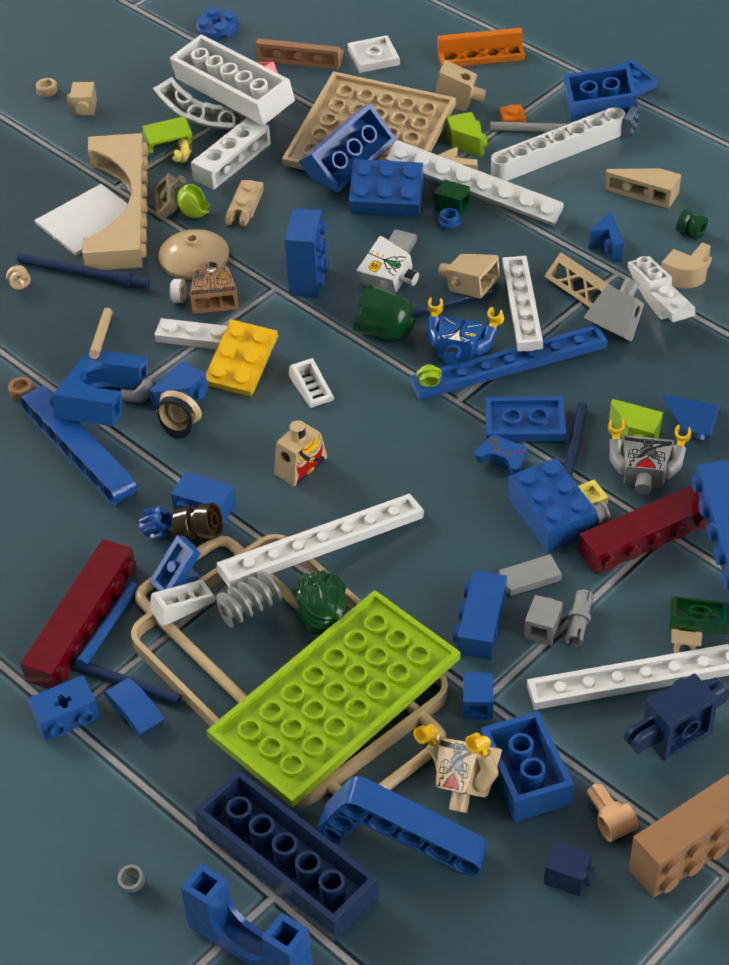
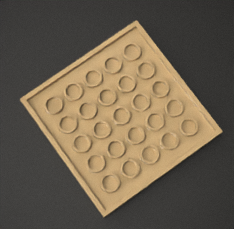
M333 71L282 158L283 165L305 170L299 160L352 113L368 103L372 104L397 140L431 152L446 124V117L451 115L456 105V98ZM393 142L375 160L387 161L386 158L395 142Z

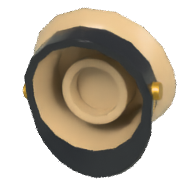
M165 391L161 394L156 413L162 428L174 438H185L190 434L192 424L202 418L200 407L190 396L182 392Z

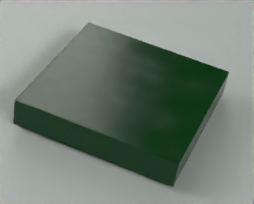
M671 596L669 628L729 635V603Z

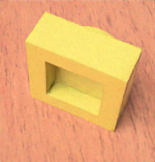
M595 479L578 486L591 504L596 506L598 501H603L608 505V496Z

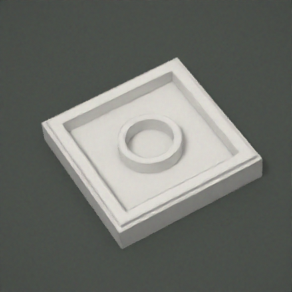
M387 35L348 43V51L359 73L400 65V58Z

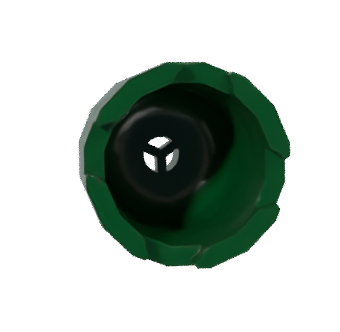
M369 285V287L365 288L358 303L362 310L359 318L354 317L353 331L386 341H399L405 336L407 331L411 332L415 325L416 318L412 317V304L405 297Z

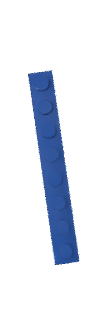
M593 325L543 339V349L518 351L517 347L454 365L441 367L442 377L440 378V383L433 387L421 386L420 382L416 379V374L410 376V384L418 399L421 400L607 348L608 340L598 325Z

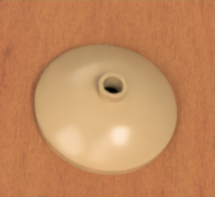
M189 229L178 232L168 238L161 245L158 258L161 268L167 274L179 279L192 280L194 271L196 269H203L208 262H215L218 264V267L225 266L229 259V247L221 236L211 231Z

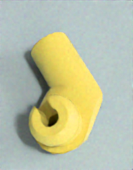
M182 138L178 141V147L181 151L175 150L172 157L174 162H179L180 164L187 162L192 151V146L188 140Z

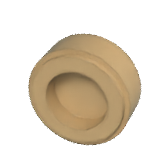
M43 78L35 85L37 94L41 97H50L58 92L57 82L52 78Z

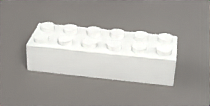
M202 34L170 57L176 79L261 125H265L295 101L290 79Z

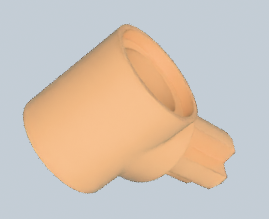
M595 783L587 790V796L599 811L597 816L598 827L608 842H612L639 828L638 818L632 807L627 803L622 804L620 801H614L602 784Z

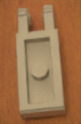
M241 180L226 214L225 220L227 225H232L236 216L240 217V226L246 227L249 219L253 217L263 194L264 182Z

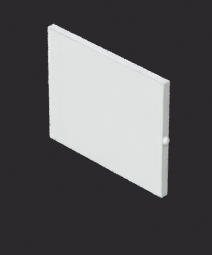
M100 184L37 218L35 224L76 256L83 251V238H89L108 227L123 213L128 204L104 185Z

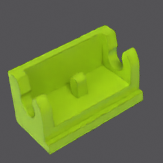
M185 116L142 126L144 142L148 143L149 154L154 153L152 148L154 145L181 138L187 139L192 144V132Z

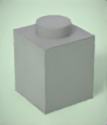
M535 595L525 619L524 638L552 646L562 620L563 602Z

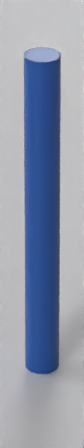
M130 582L77 658L76 663L78 666L85 668L134 597L138 588L136 583Z

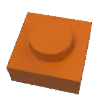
M521 104L500 107L499 114L502 122L526 123V116Z

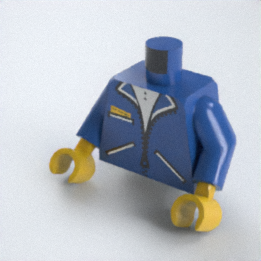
M432 297L428 300V311L431 313V316L428 317L426 335L432 348L437 349V357L439 359H444L447 364L454 365L457 362L474 359L491 350L498 331L496 326L504 322L502 309L498 316L493 317L494 308H489L487 314L490 324L488 326V323L442 315L440 318L438 315L443 311L442 298H440V305L436 307L432 306Z

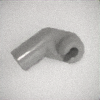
M144 378L135 390L121 389L122 402H146L150 398L149 390L155 386L154 380Z

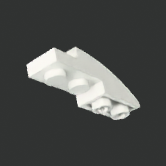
M642 256L637 258V260L628 262V268L634 281L639 283L638 289L661 320L669 318L672 322L695 316V307L672 286V277L650 256Z

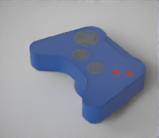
M498 435L490 436L475 450V460L477 462L494 460L495 464L499 467H509L511 474L521 471L526 457L525 445L501 438Z

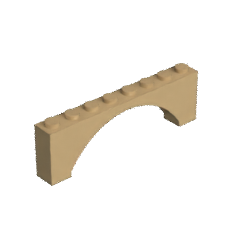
M142 133L88 137V155L91 168L100 169L119 179L128 188L131 197L123 213L113 223L95 235L83 238L82 254L84 265L87 267L102 270L143 268V258H147L146 243H143L147 242V231L143 227H147V215L144 212H148L146 199L148 198L146 184L148 183V174L145 169H148L147 155L149 153L148 143L143 142Z

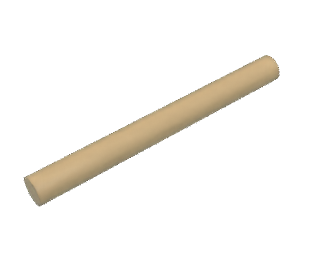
M111 308L103 310L89 352L91 359L99 357L113 314Z

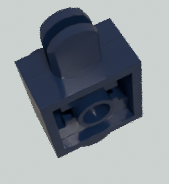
M695 673L685 679L680 678L671 687L662 692H655L647 699L644 719L626 730L624 740L627 744L631 745V748L637 754L652 747L666 761L712 733L716 708L728 700L729 689L723 685V682L718 677L706 683Z

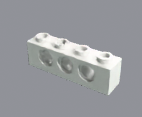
M246 118L191 162L193 181L212 190L216 189L271 144L269 126L266 124L261 125L250 118Z

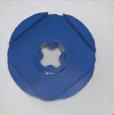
M216 7L207 8L206 12L201 14L196 21L199 34L212 40H220V36L227 35V38H229L238 30L236 13L234 11L218 10Z

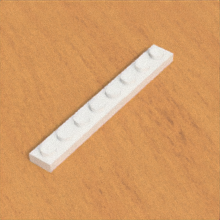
M399 140L395 141L386 158L387 161L423 163L424 177L441 184L446 179L470 186V195L551 226H555L564 208L563 202Z
M407 494L217 562V572L229 588L236 587L239 582L246 583V579L251 576L256 578V574L260 571L269 575L422 519L424 510L411 494Z
M729 644L527 679V688L533 708L538 710L672 686L676 680L680 678L685 679L693 673L701 680L728 676Z

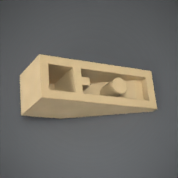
M660 168L607 169L604 190L669 209L679 194L681 174Z

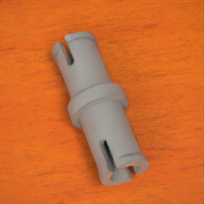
M584 589L576 592L573 609L569 611L567 617L569 625L564 641L569 644L572 638L570 646L579 647L583 644L586 626L591 621L589 613L594 595L590 592L588 598H586L588 590Z

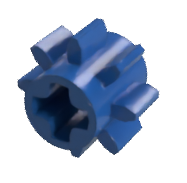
M159 505L142 511L145 517L139 520V526L145 536L151 537V540L154 541L170 535L168 529L173 527L172 515L168 510L162 509Z

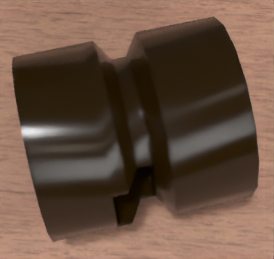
M214 502L200 504L198 507L192 505L176 508L172 516L173 531L175 536H185L189 541H196L200 538L204 540L220 537L223 531L221 510Z

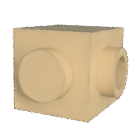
M72 82L71 93L67 94L68 107L72 108L73 116L95 115L97 96L94 82Z

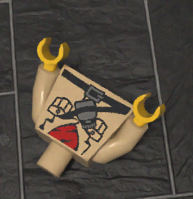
M432 724L427 726L421 725L414 729V737L418 743L425 744L428 742L427 749L435 762L437 771V787L452 791L449 809L467 813L470 795L486 797L489 794L491 785L498 776L497 766L502 749L490 747V739L486 736L481 737L477 732L466 737L464 742L442 737L436 740L438 728Z

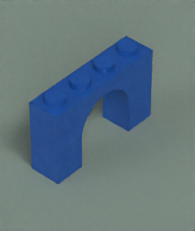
M89 349L84 357H81L75 368L71 369L70 374L65 380H62L60 386L52 392L50 405L53 407V416L55 418L113 427L122 415L121 391L98 387H118L135 390L144 378H148V357L101 350L97 359H91L89 357Z
M201 863L181 886L189 928L247 965H313L308 928L281 912L266 932L260 930L250 923L233 904L230 897L228 879Z

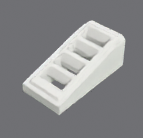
M313 358L290 365L288 375L310 408L334 400V396ZM314 381V383L308 385L305 384L307 382ZM316 387L319 388L318 390H315V391H312V392L309 391L310 389H313V388H316ZM322 393H323V395H324V396H321V397H318V398L313 399V396H316V395H319V394H322Z
M199 580L152 593L150 610L160 625L164 626L215 602L216 597L205 582ZM197 592L199 597H196L194 593Z

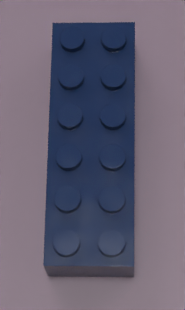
M240 770L236 771L194 809L197 828L203 835L335 942L379 899L378 878Z

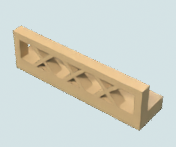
M561 252L544 276L588 307L593 305L590 293L598 290L602 292L607 285H610ZM563 265L566 267L567 277L558 280L554 275L560 266ZM581 278L584 279L585 289L574 291L573 281Z

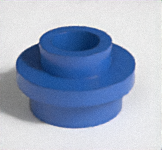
M445 208L438 216V224L445 229H453L461 223V216L454 208Z

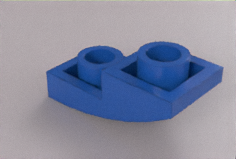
M130 677L104 692V695L119 717H125L137 737L159 726L165 720L151 699Z

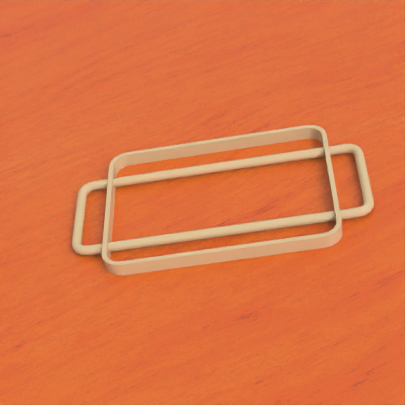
M279 534L267 535L247 548L242 547L236 540L228 536L211 538L197 547L201 552L198 559L217 547H227L237 556L287 538V536ZM314 559L300 563L309 572L315 571L318 575L319 571L325 569ZM217 567L197 580H203L209 589L223 581L217 572ZM269 574L277 584L282 598L297 611L298 605L295 601V596L292 595V591L275 575ZM149 578L137 588L135 593V601L146 614L134 623L131 630L133 647L136 653L176 693L181 694L182 699L211 727L219 718L140 641L141 636L155 625H159L234 700L240 703L247 695L173 623L164 626L160 625L150 610V601L146 598L147 593L156 588L149 581L151 579ZM346 588L345 597L347 605L352 609L361 600ZM195 592V596L199 597V594ZM443 674L435 681L441 689L436 696L421 707L414 701L405 708L410 713L408 717L335 770L296 806H309L322 799L328 793L334 796L342 787L340 784L420 724L425 726L429 724L435 725L438 728L436 740H439L440 737L447 738L443 727L431 717L447 701L448 683L446 676ZM427 747L380 782L379 785L392 790L431 760L432 756Z

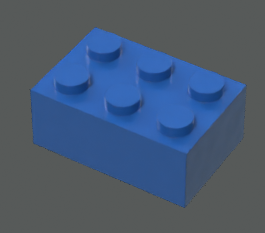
M630 65L564 74V93L570 123L613 107L622 109L625 115L630 107H637V93Z
M353 159L349 195L351 214L420 217L424 184L423 163Z
M295 208L292 210L285 237L289 296L318 298L320 288H324V272H328L329 258H325L328 240L324 239L323 235H326L327 223L322 220V210Z
M557 458L509 475L508 499L547 553L578 541L581 533L596 527V509Z
M539 711L481 728V737L486 736L490 739V747L502 749L497 766L498 776L495 782L514 823L572 805L574 783Z

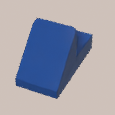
M608 213L590 230L588 248H605L606 254L609 253L612 263L622 262L624 243L613 213Z
M177 535L149 581L159 591L197 581L200 575L192 567L201 552L185 536Z

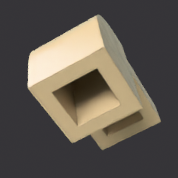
M701 243L691 256L675 249L668 254L662 261L661 267L672 277V286L677 288H694L706 281L707 269L712 260V257L709 256L710 245Z

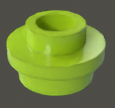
M425 365L416 372V379L423 387L438 385L442 377L441 369L434 365Z

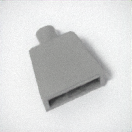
M626 277L620 290L607 285L584 318L632 342L644 307L643 302L633 297L639 283Z

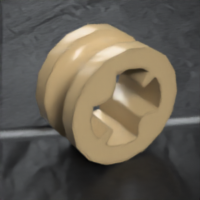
M21 265L11 267L6 274L10 286L16 290L27 287L31 280L26 268Z

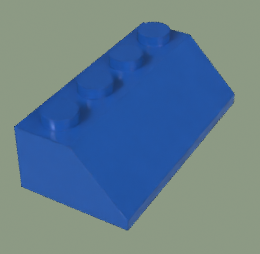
M368 103L352 113L302 157L299 162L312 180L335 192H339L351 181L353 159L375 160L397 139L372 104Z

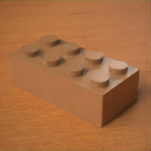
M729 774L633 836L629 871L653 898L662 892L669 893L678 885L681 879L687 875L690 877L694 876L702 869L706 862L712 858L714 860L719 859L729 847Z

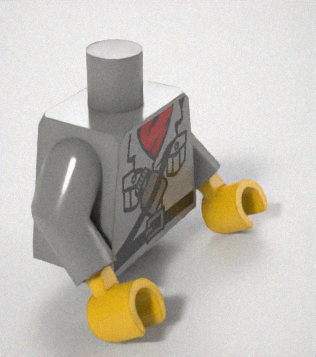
M622 418L620 420V429H614L612 427V419L609 421L607 428L609 433L612 434V439H609L610 462L618 474L623 475L626 485L635 486L636 493L647 495L651 492V488H662L665 480L671 479L681 470L687 448L684 445L691 438L690 427L686 436H680L678 434L680 425L676 426L675 437L677 443L674 445V440L630 435H623V439H620V434L625 427L624 420Z

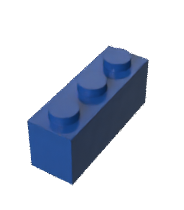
M474 570L471 581H466L464 598H467L466 603L460 604L458 619L461 620V624L455 625L453 642L457 643V650L460 651V655L492 660L507 594V575Z

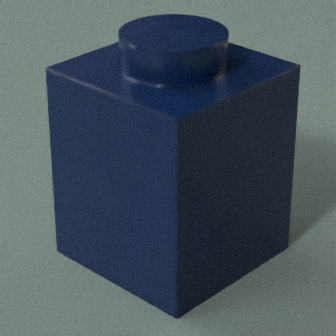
M556 841L545 866L544 884L580 897L584 886L590 887L594 878L596 868L591 867L592 853Z

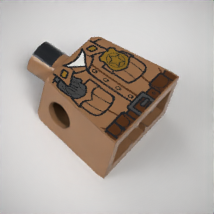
M208 262L203 269H196L194 271L190 291L193 314L239 309L237 288L229 267H218L217 263Z

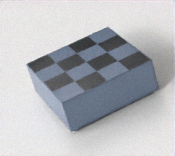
M630 107L623 118L622 137L630 139L637 128L639 108Z

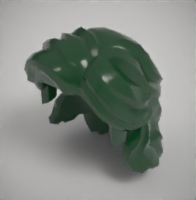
M325 569L319 571V575L315 571H311L310 574L305 573L303 576L301 575L298 578V585L292 590V595L295 596V601L298 605L297 612L301 622L311 634L315 635L324 633L342 618L347 611L345 583L340 580L339 575H333L332 572H326Z

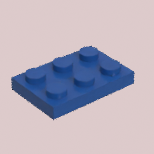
M563 396L485 397L486 439L492 435H498L512 442L566 441Z

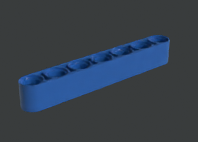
M42 385L20 397L21 405L26 414L113 506L138 493V487L132 476L79 421L55 418L53 416V407L50 405L52 393L45 386Z

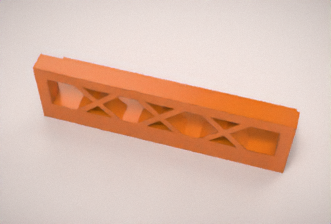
M522 28L437 36V54L440 66L442 68L445 61L444 58L449 57L455 59L446 61L458 66L525 60V52L522 46ZM511 51H518V53H513V54H511V53H509V52H511Z

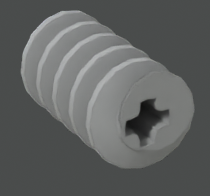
M260 571L256 574V578L251 576L246 579V583L239 582L236 588H228L227 593H219L217 595V605L224 622L230 628H233L232 618L242 623L244 621L243 612L251 618L253 617L252 607L258 612H262V602L271 607L273 605L271 597L280 602L282 595L274 580L267 573Z

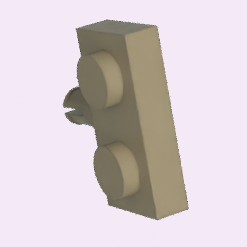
M168 173L154 187L156 217L163 221L177 210V192L186 183V179L182 175L175 179L174 176Z

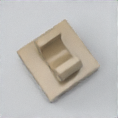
M672 629L671 643H674V653H679V648L682 645H688L690 651L696 650V646H701L702 632Z

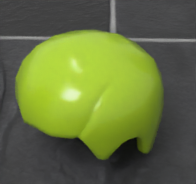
M187 184L179 190L177 204L184 215L196 219L210 212L207 210L210 207V203L205 201L204 194L199 187L194 184Z

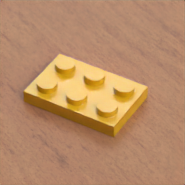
M230 319L207 370V385L252 397L278 338L277 330Z

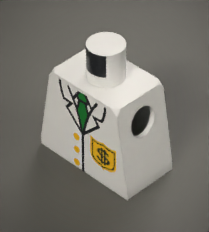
M379 236L357 269L360 284L365 286L373 285L393 293L398 291L403 282L414 286L419 278V273L412 270L413 266L409 253L382 236Z

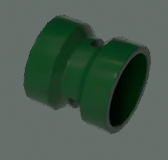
M685 209L678 218L676 231L683 234L689 233L691 237L701 239L706 231L708 218L702 215L696 216L692 211Z

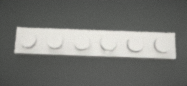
M527 256L502 258L517 350L533 351L543 349L542 333Z

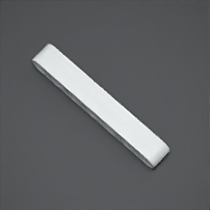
M609 108L495 152L491 156V175L508 181L620 137L622 135L625 112L620 108Z

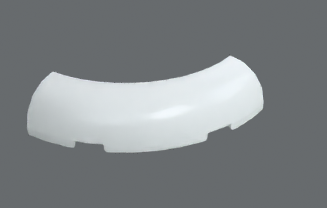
M172 77L153 88L170 109L181 117L185 116L188 121L201 126L232 130L248 118L230 107L207 102L203 103L194 99Z

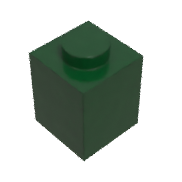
M445 179L433 193L435 211L441 212L445 208H454L462 217L470 205V186Z

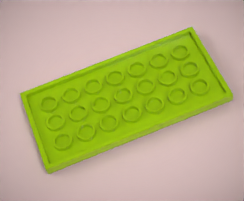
M374 590L206 730L207 737L293 808L460 660V651Z

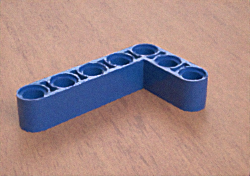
M358 776L350 778L325 804L316 829L332 843L339 844L360 824H363L459 873L469 876L479 874L487 848L485 838L367 778Z

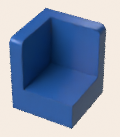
M463 672V719H493V674Z

